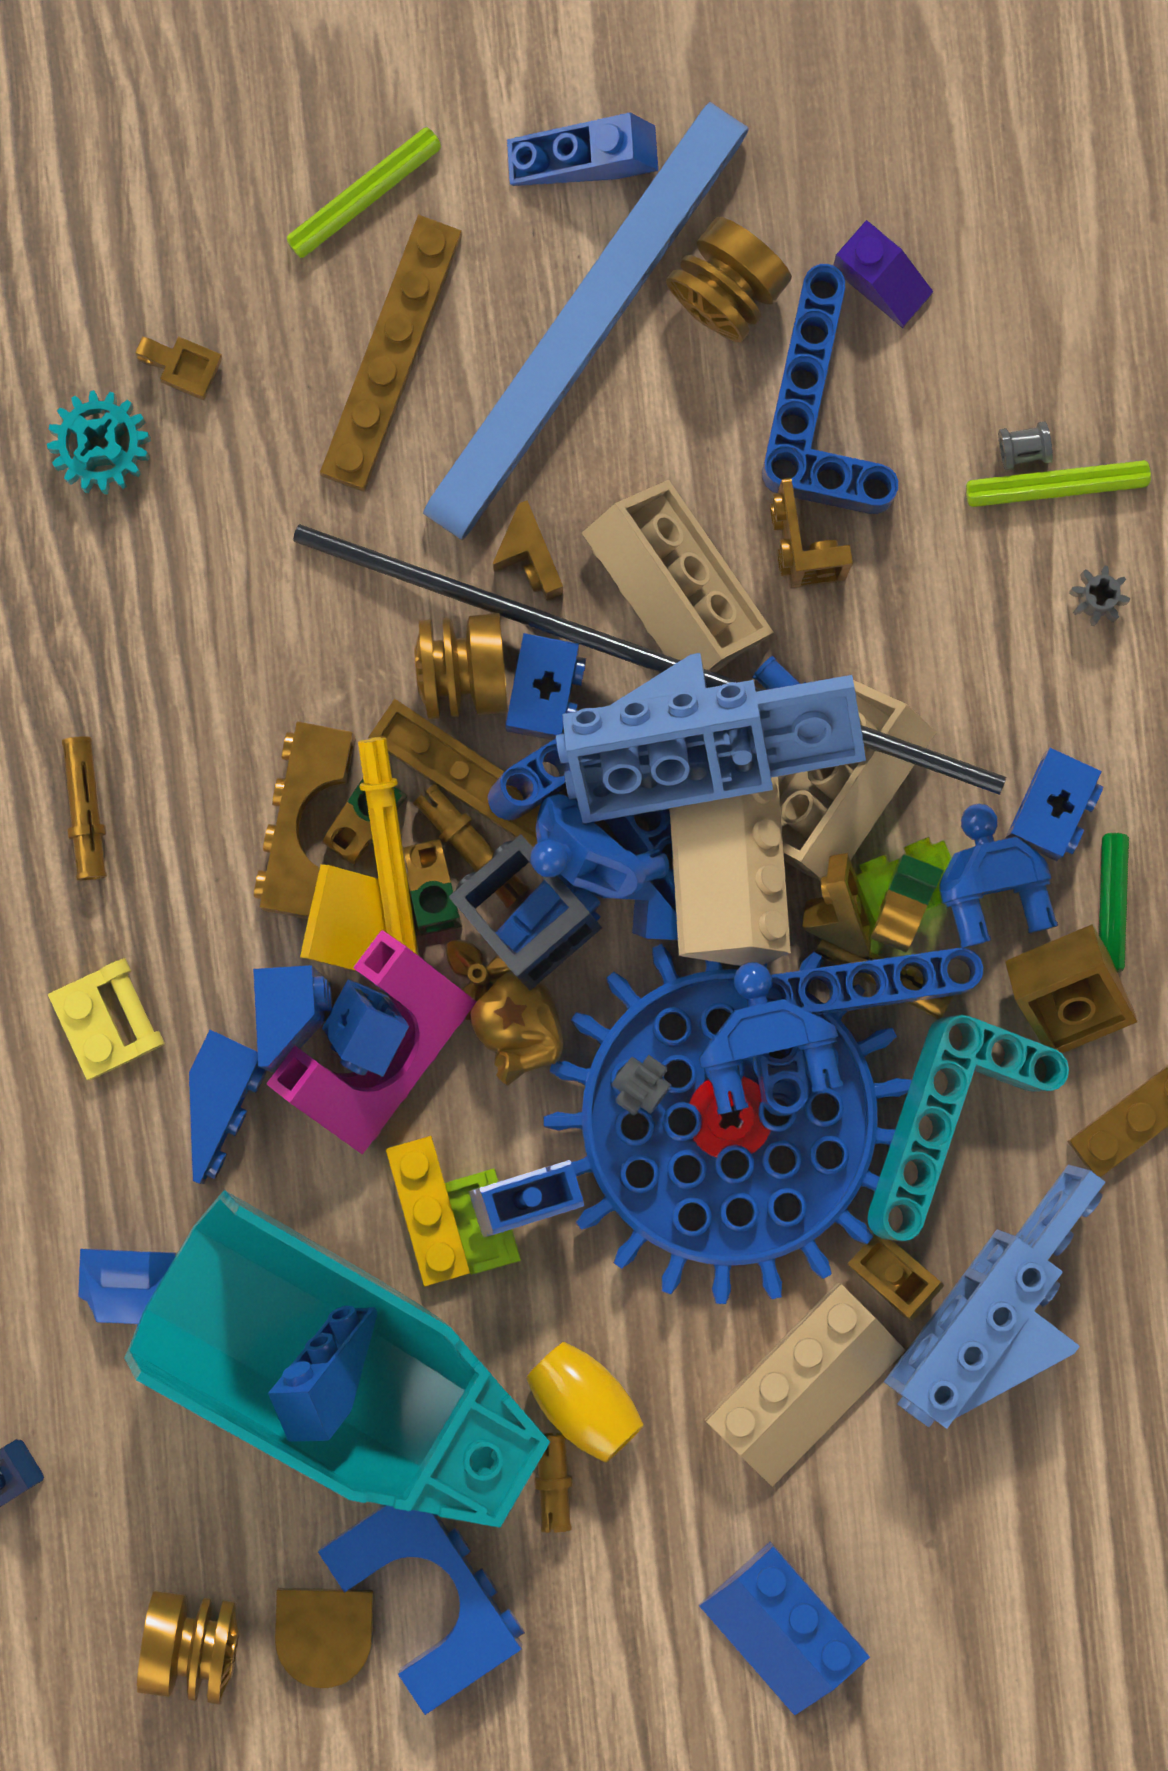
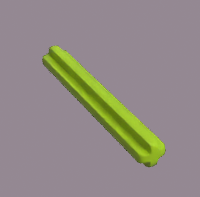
M428 127L421 129L292 231L286 238L290 248L300 258L308 255L437 153L441 148L438 137Z
M1142 460L976 479L967 482L966 499L969 506L977 507L1143 488L1151 483V472L1149 463Z

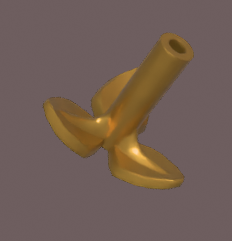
M451 940L447 943V962L454 974L467 976L471 980L461 990L475 1001H478L488 991L486 984L490 982L494 985L499 978L511 971L499 955L485 968L482 965L481 951L473 944L462 940ZM471 1010L466 1015L465 1021H471Z

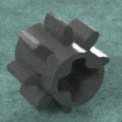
M1104 566L1099 575L1095 577L1085 569L1080 574L1085 587L1075 586L1069 591V594L1073 597H1079V605L1074 610V615L1084 612L1091 616V626H1095L1100 617L1104 615L1111 622H1115L1119 615L1114 606H1124L1130 602L1128 596L1120 595V587L1126 578L1121 577L1115 580L1108 575V566ZM1097 586L1103 588V596L1110 598L1102 606L1096 604V596L1089 594Z
M650 1055L646 1057L643 1063L632 1056L611 1085L621 1092L616 1098V1103L632 1115H635L640 1107L651 1114L671 1087V1084L662 1078L667 1072V1067Z

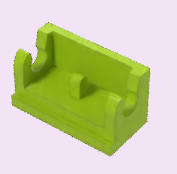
M495 1168L445 1183L471 1275L521 1261L513 1229L483 1237L470 1198L469 1191L499 1182Z

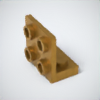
M781 479L778 493L772 494L773 503H770L773 530H782L783 539L779 541L780 548L777 549L780 576H789L790 588L846 581L853 564L850 545L838 546L837 540H824L810 544V550L803 551L792 479Z

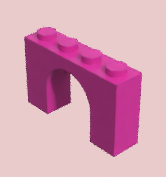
M383 930L379 932L353 968L387 994L409 1025L384 1076L369 1070L366 1075H360L355 1072H333L297 1046H294L266 1083L285 1100L362 1155L372 1141L378 1137L381 1129L399 1105L407 1098L410 1090L428 1066L436 1059L440 1050L457 1027L463 1023L466 1015L477 1002L408 947Z

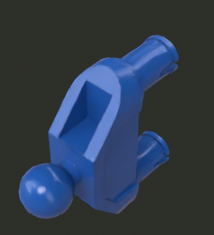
M556 794L545 798L542 802L536 821L537 844L532 848L530 863L539 875L555 877L561 874L574 886L602 896L619 898L638 892L645 882L661 879L668 873L669 861L666 854L657 856L661 852L660 849L653 848L645 853L634 855L632 852L626 851L594 822L583 823L577 799L569 800V797Z
M973 804L963 812L961 828L966 836L975 841L976 846L954 853L939 884L943 904H946V908H952L961 941V948L991 941L980 904V899L988 894L1013 890L1014 894L1019 893L1029 934L1058 926L1047 890V885L1051 884L1050 879H1052L1048 863L1037 851L1017 837L994 841L993 834H995L998 826V817L994 810L985 804Z
M748 962L742 965L734 976V987L741 997L748 1000L749 1007L734 1010L699 1057L701 1068H704V1072L710 1073L718 1114L732 1112L728 1091L731 1092L735 1110L749 1107L748 1102L746 1103L738 1065L742 1064L741 1059L798 1046L799 1050H804L813 1086L812 1092L827 1089L823 1069L826 1073L829 1088L843 1086L832 1044L837 1042L836 1026L785 999L768 1002L766 995L772 986V976L763 964L757 962Z

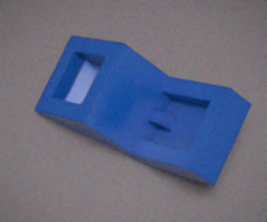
M650 881L645 882L642 888L634 894L612 898L635 900L633 934L647 939L678 940L676 912ZM591 892L593 895L599 896L601 898H611Z

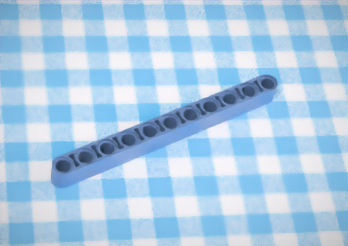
M711 102L703 108L435 490L423 511L425 516L461 540L470 533L745 139L749 127Z

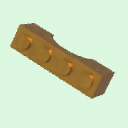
M297 721L295 732L286 733L282 750V760L289 761L285 779L277 778L272 801L273 806L279 807L276 825L268 824L263 844V852L270 853L267 871H258L254 888V898L261 899L259 907L263 911L304 919L309 918L320 868L312 863L303 851L299 835L300 822L304 810L315 796L328 788L347 783L355 743L353 732Z

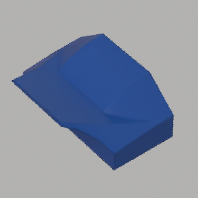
M80 1249L78 1297L88 1303L96 1322L138 1324L147 1303L177 1253Z

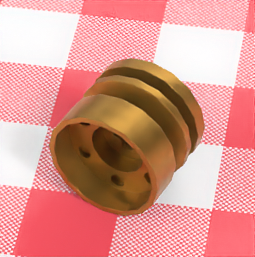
M716 217L697 240L696 246L705 260L693 255H685L680 265L683 271L680 269L673 270L667 277L666 284L677 300L701 324L729 340L742 342L750 331L747 323L757 324L761 319V312L752 299L763 304L772 305L791 282L792 275L783 261L750 231L734 221L724 217Z
M500 614L469 616L466 638H456L451 619L443 618L444 640H434L431 619L419 620V634L414 647L418 694H420L425 705L428 719L440 718L439 697L449 696L451 717H459L461 696L469 694L472 696L477 715L507 713L508 702Z
M153 1591L142 1637L137 1675V1693L170 1697L177 1677L183 1676L187 1677L188 1700H197L201 1681L204 1679L209 1680L207 1703L220 1704L224 1690L230 1678H232L237 1654L239 1630L236 1620V1602L224 1600L221 1605L218 1622L211 1621V1598L203 1599L195 1619L187 1617L186 1595Z

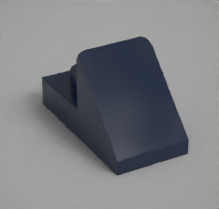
M16 1439L0 1449V1507H2L44 1479L42 1471L22 1440Z

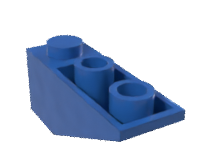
M631 112L507 139L509 181L512 186L616 180L658 171L656 127L654 124Z
M209 1030L189 1071L193 1181L198 1184H205L207 1177L216 1179L227 1156V1153L220 1151L228 1133L234 1136L237 1135L248 1110L241 1108L249 1090L254 1093L258 1091L267 1073V1070L258 1067L257 1051L212 1030Z
M342 1306L332 1311L328 1315L326 1322L314 1337L308 1340L302 1352L283 1371L281 1378L269 1391L268 1395L288 1442L329 1441L352 1411L378 1314L375 1307L354 1308L353 1306Z

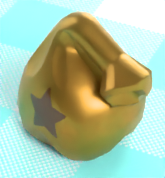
M509 971L495 982L475 1003L471 1010V1023L476 1036L488 1050L497 1052L494 1058V1065L498 1068L496 1076L505 1085L509 1086L525 1072L555 1064L560 1059L563 1052V1038L559 1016L554 1000L543 983L540 982L530 991L512 971Z

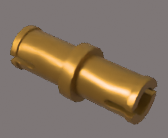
M554 1432L543 1433L550 1441V1444L538 1463L539 1477L534 1479L535 1489L540 1490L541 1532L550 1533L551 1529H553L554 1533L567 1532L572 1530L568 1488L573 1486V1478L571 1475H567L566 1438L560 1432H557L556 1435H554Z

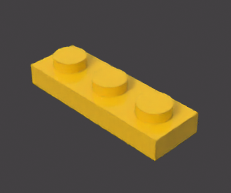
M432 1136L386 1148L424 1287L470 1274Z

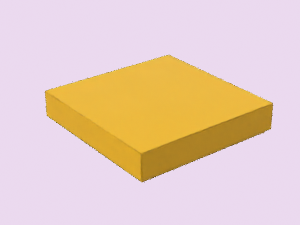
M320 864L300 958L356 971L353 967L379 932L383 930L387 933L379 878Z

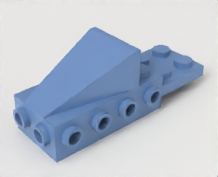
M700 653L690 654L609 706L585 708L576 712L562 714L564 734L556 735L561 764L569 762L570 771H564L569 800H578L583 823L773 790L772 777L866 761L852 675L758 692L755 690L754 680L738 683L730 682L722 686L707 688Z
M1067 1165L1016 1236L998 1229L994 1232L884 1380L885 1384L902 1396L897 1405L927 1427H930L936 1421L947 1429L955 1418L1075 1354L1080 1346L1036 1313L1035 1309L1039 1304L1042 1307L1047 1305L1060 1287V1283L1057 1280L1063 1271L1048 1261L1052 1254L1058 1256L1066 1249L1074 1236V1233L1070 1231L1081 1215L1084 1217L1089 1216L1098 1206L1102 1199V1194L1099 1191L1105 1184L1104 1180L1091 1170Z

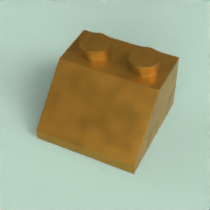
M1093 924L1005 960L1015 1001L1043 1045L1064 1053L1138 1022L1111 956Z

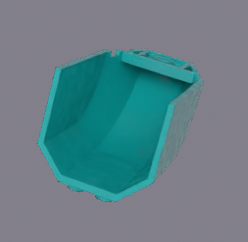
M226 1190L218 1196L193 1226L147 1303L124 1357L136 1381L351 1501L377 1503L393 1506L395 1509L421 1511L437 1514L444 1518L501 1528L550 1444L547 1437L498 1383L482 1362L478 1360L455 1331L442 1319L378 1278ZM342 1306H353L354 1308L375 1307L378 1314L352 1411L329 1441L288 1442L268 1395L269 1391L281 1378L283 1371L302 1352L308 1340L313 1338L326 1322L328 1315L332 1311Z

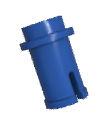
M774 656L768 658L752 676L766 690L800 684L776 661Z

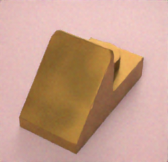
M528 500L519 503L493 561V571L496 572L529 559L530 564L523 566L528 582L533 592L542 590L546 601L563 594V584Z
M843 853L829 856L827 876L821 877L823 897L806 901L802 926L807 932L859 957L870 956L873 926L849 854Z
M875 1234L870 1242L865 1244L847 1264L856 1274L881 1294L901 1315L912 1322L945 1286L893 1240L881 1239Z

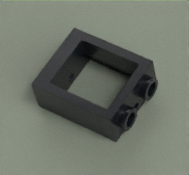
M520 834L513 841H507L499 846L494 852L492 859L479 871L466 875L458 883L456 890L449 898L517 978L531 991L599 932L602 927L558 876L543 877L569 908L515 955L477 912L476 908L530 862L533 847Z

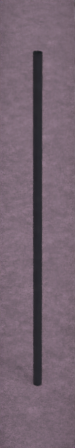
M299 524L295 530L293 541L485 611L494 614L499 613L502 617L655 672L662 673L681 661ZM704 669L707 688L722 686L730 682H740ZM755 687L756 692L763 691L762 689ZM861 725L863 744L867 748L998 795L1002 792L1007 778L1003 775Z

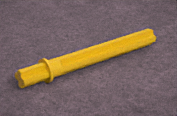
M375 737L369 740L358 741L364 782L359 786L360 790L366 793L386 930L390 936L419 956L394 786L398 785V781L396 778H392L386 738Z

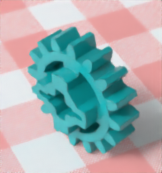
M95 390L90 391L89 402L84 404L77 396H73L71 399L74 409L68 412L63 408H59L57 412L63 420L62 424H50L48 428L51 434L58 437V440L47 443V449L50 453L60 454L52 462L53 466L57 471L69 468L64 479L69 485H72L80 478L81 488L85 493H89L93 485L98 484L102 493L108 494L109 483L114 481L122 489L126 488L124 476L130 473L133 476L139 477L141 472L135 464L136 461H148L150 457L146 450L140 448V445L151 442L148 432L138 431L146 423L142 414L130 417L134 409L133 404L126 400L120 406H117V397L113 392L108 393L105 401H100ZM93 414H104L100 419H85V417ZM125 427H127L130 437L127 452L123 450L120 444V438L125 433L123 430ZM71 433L76 436L78 447L73 452V458H71L69 452ZM94 436L99 439L105 437L108 445L104 449L99 446L93 448L90 440ZM97 466H113V468L106 471L94 472Z

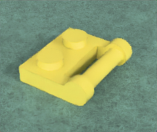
M126 958L110 963L100 970L48 994L83 1073L89 1081L165 1045L160 1032H154L128 976L131 969ZM108 983L112 984L137 1038L135 1042L125 1046L99 989Z

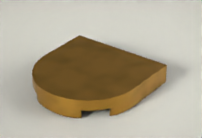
M278 1588L276 1592L275 1646L278 1658L287 1673L298 1682L314 1688L336 1687L356 1676L364 1666L372 1646L374 1590H348L344 1593L342 1589Z

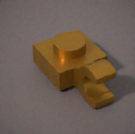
M142 336L135 352L138 355L137 360L164 369L160 378L161 383L202 400H205L222 360V354L179 336L173 349Z

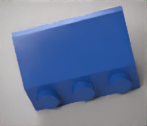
M312 965L253 969L258 1067L269 1072H275L293 1047L297 1046L301 1049L325 1022L324 1011L332 1010L331 982H328Z
M771 1541L699 1604L700 1608L794 1716L837 1688L870 1658L862 1645Z

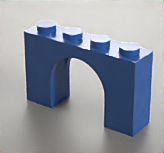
M383 1505L322 1546L318 1551L344 1593L386 1564L406 1557H417L432 1561L443 1568L452 1578L460 1600V1612L455 1626L445 1638L401 1667L398 1673L424 1715L522 1650V1642L518 1638L525 1633L522 1626L510 1609L503 1613L492 1598L493 1595L498 1593L495 1585L483 1568L477 1572L474 1571L465 1557L471 1553L468 1544L456 1528L448 1532L437 1514L415 1510L406 1511L395 1509L393 1506Z

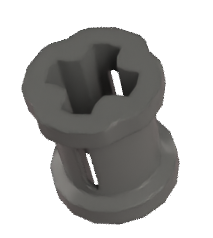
M1046 421L1038 422L1036 428L1009 432L1007 428L999 429V449L1005 471L1013 469L1014 464L1042 460L1045 464L1053 461L1051 437Z

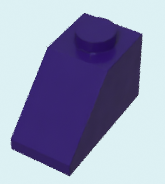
M868 220L860 226L835 256L833 266L842 272L845 280L902 328L933 294V290L904 251Z

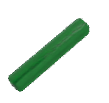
M1107 833L1102 837L1099 937L1109 952L1117 972H1121L1125 968L1129 837L1123 833Z

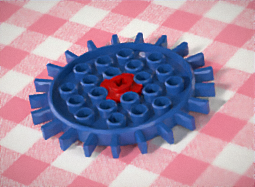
M662 944L653 947V964L663 980V985L640 998L634 993L625 978L616 972H612L606 978L611 993L622 1001L627 1011L614 1024L611 1030L601 1026L591 1016L576 1012L571 1019V1023L580 1033L595 1039L601 1045L594 1057L591 1068H581L568 1061H557L550 1067L549 1072L557 1078L581 1083L585 1086L582 1112L576 1114L555 1112L544 1116V1127L556 1131L576 1128L582 1130L587 1156L581 1160L571 1162L575 1175L578 1177L585 1173H593L604 1195V1198L599 1203L583 1211L576 1224L581 1230L596 1226L604 1216L615 1211L633 1229L629 1239L618 1248L613 1262L620 1269L634 1261L639 1249L646 1241L671 1253L669 1264L662 1274L661 1291L672 1294L680 1284L682 1270L686 1261L692 1260L713 1264L714 1279L711 1289L716 1304H726L731 1292V1266L757 1263L760 1267L762 1286L769 1298L782 1297V1281L776 1269L775 1258L784 1256L797 1249L804 1253L810 1269L821 1279H825L832 1272L829 1261L816 1245L815 1238L833 1225L834 1222L839 1224L852 1239L863 1244H868L873 1238L866 1224L852 1216L847 1207L861 1186L875 1192L880 1177L868 1170L875 1144L890 1146L895 1133V1129L887 1130L877 1127V1099L900 1097L906 1094L912 1081L895 1078L884 1083H873L865 1056L873 1051L886 1048L897 1037L893 1028L877 1030L865 1040L856 1042L851 1032L841 1021L847 1011L816 1015L836 1026L837 1042L832 1044L843 1086L829 1088L826 1073H824L827 1089L812 1092L813 1086L806 1064L805 1052L802 1050L808 1083V1098L805 1105L794 1114H791L788 1121L782 1126H773L764 1117V1104L760 1094L755 1056L741 1059L742 1064L738 1065L746 1103L748 1102L749 1107L739 1110L736 1116L737 1120L741 1122L739 1127L730 1125L723 1129L719 1125L722 1116L717 1112L718 1107L710 1073L704 1072V1068H701L699 1057L715 1036L707 1028V1015L715 1009L725 1010L731 1015L734 1010L747 1008V999L741 997L734 987V976L737 969L723 970L720 962L705 960V972L694 973L680 978L675 971L672 956ZM813 952L801 963L799 971L820 968L822 956ZM811 980L808 981L805 986L807 998L815 1004H824L807 992ZM859 984L853 986L854 991L858 995L863 996L865 990ZM771 986L769 993L766 995L767 1001L781 1000V993ZM667 1014L680 1016L686 1025L684 1036L674 1041L664 1038L659 1031L660 1019ZM790 1048L774 1052L778 1053L782 1058L787 1057ZM650 1055L665 1067L672 1061L685 1063L691 1072L689 1083L682 1088L670 1087L665 1097L651 1114L640 1107L637 1113L646 1118L648 1132L640 1140L626 1138L621 1130V1122L630 1112L616 1103V1098L621 1092L611 1086L617 1072L624 1067L632 1056L643 1063L646 1057ZM778 1081L774 1084L772 1088L773 1098L783 1100L788 1107L792 1106L797 1099V1091L792 1083ZM728 1091V1097H729L730 1105H731V1107H732L734 1104H733L731 1092ZM819 1094H827L836 1102L837 1112L830 1121H820L812 1114L811 1103ZM685 1108L693 1113L696 1124L694 1130L689 1135L680 1136L670 1129L668 1120L673 1110ZM825 1141L834 1142L840 1147L842 1152L841 1162L834 1169L822 1167L816 1159L817 1148ZM777 1146L789 1148L795 1157L793 1168L786 1174L775 1172L769 1165V1154ZM729 1151H738L747 1159V1171L738 1179L726 1176L721 1168V1160ZM681 1156H692L700 1164V1175L693 1183L680 1182L674 1175V1163ZM642 1160L652 1167L653 1179L645 1188H635L626 1179V1169L633 1161ZM784 1193L795 1196L800 1204L798 1216L789 1222L780 1220L775 1215L773 1208L776 1198ZM736 1198L748 1201L753 1210L749 1223L741 1227L731 1224L726 1216L727 1205ZM687 1203L698 1204L705 1212V1222L696 1231L684 1229L678 1220L680 1209Z

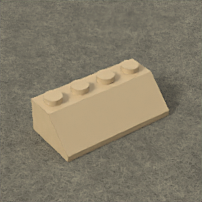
M670 480L615 503L582 532L592 547L595 556L605 566L618 585L621 594L631 604L644 623L647 632L654 638L665 655L683 660L690 654L700 653L703 668L717 672L774 633Z
M853 680L860 725L924 748L927 747L936 731L906 703ZM864 746L866 761L778 776L784 861L802 873L821 882V877L827 876L829 856L848 853L851 860L915 764Z
M778 776L771 778L773 790L670 808L679 956L742 966L748 962H757L764 965L791 953Z
M836 1283L704 1419L773 1487L906 1350L842 1284Z

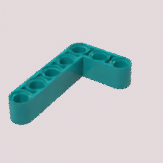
M971 1016L943 1017L932 1023L928 1030L868 1211L867 1220L872 1232L881 1239L898 1241L913 1239L920 1233L974 1071L1025 1091H1053L1065 1084L1069 1074L1068 1061L1061 1052ZM954 1025L959 1028L962 1034V1043L957 1050L949 1042V1032ZM996 1042L1001 1044L1005 1053L1004 1060L999 1066L993 1061L991 1055L992 1048ZM1039 1058L1043 1060L1047 1069L1046 1076L1041 1082L1034 1073V1066ZM938 1071H942L945 1074L948 1082L947 1088L942 1095L934 1087V1077ZM925 1115L929 1117L933 1126L932 1134L927 1140L923 1139L919 1132V1122ZM909 1161L914 1162L918 1170L917 1179L911 1186L905 1181L903 1174L904 1168ZM895 1206L901 1210L903 1215L902 1224L896 1231L890 1227L888 1221L889 1213Z

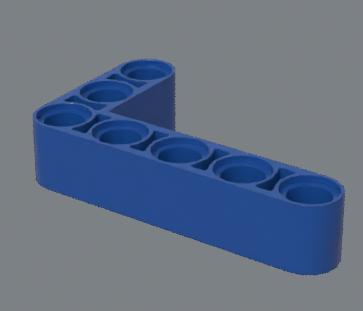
M819 264L813 266L807 272L803 281L763 464L762 479L770 491L778 493L781 479L773 473L771 465L778 460H788L797 470V474L791 478L794 498L867 514H879L886 511L892 505L898 491L899 481L896 473L890 467L811 449L845 292V278L842 272L831 264ZM818 281H825L833 286L835 294L828 299H821L812 293L810 287ZM807 326H817L824 332L826 339L818 344H811L802 337L801 330ZM799 370H806L815 377L816 384L811 388L801 389L792 382L791 375ZM789 415H797L805 421L806 429L802 433L791 434L783 428L781 420ZM823 470H834L841 476L842 485L836 489L824 488L819 483L817 475ZM871 479L880 480L886 485L888 495L882 499H873L865 493L863 484Z
M556 738L509 767L490 788L488 804L491 811L497 817L504 820L518 819L541 805L545 798L556 795L566 788L564 771H570L569 762L561 764ZM543 762L553 764L559 772V777L550 775L545 770ZM506 785L516 787L521 792L523 801L513 799L508 794ZM668 809L604 820L626 851L638 855L655 848L661 850L657 856L665 853L673 859L671 820ZM634 816L642 817L648 823L649 831L641 829L636 824ZM669 868L665 877L658 880L654 879L650 882L676 912L674 870Z
M954 948L772 974L771 976L772 987L781 993L782 999L814 1015H822L960 995L971 990L980 982L983 976V964L981 958L974 951L968 948ZM959 959L968 965L970 977L967 983L958 984L949 977L947 966L950 960ZM913 966L922 973L923 985L921 989L914 991L903 986L900 980V972L903 967ZM867 973L874 978L876 982L874 996L862 997L854 991L853 978L855 974ZM813 979L820 980L828 986L829 999L826 1003L815 1004L807 998L805 986L808 981ZM798 1046L791 1047L787 1057L782 1059L771 1057L768 1053L756 1055L755 1061L760 1094L764 1107L770 1113L777 1116H788L801 1109L808 1098V1083L803 1051L799 1050ZM788 1081L795 1087L797 1099L792 1106H781L774 1100L772 1088L776 1082Z

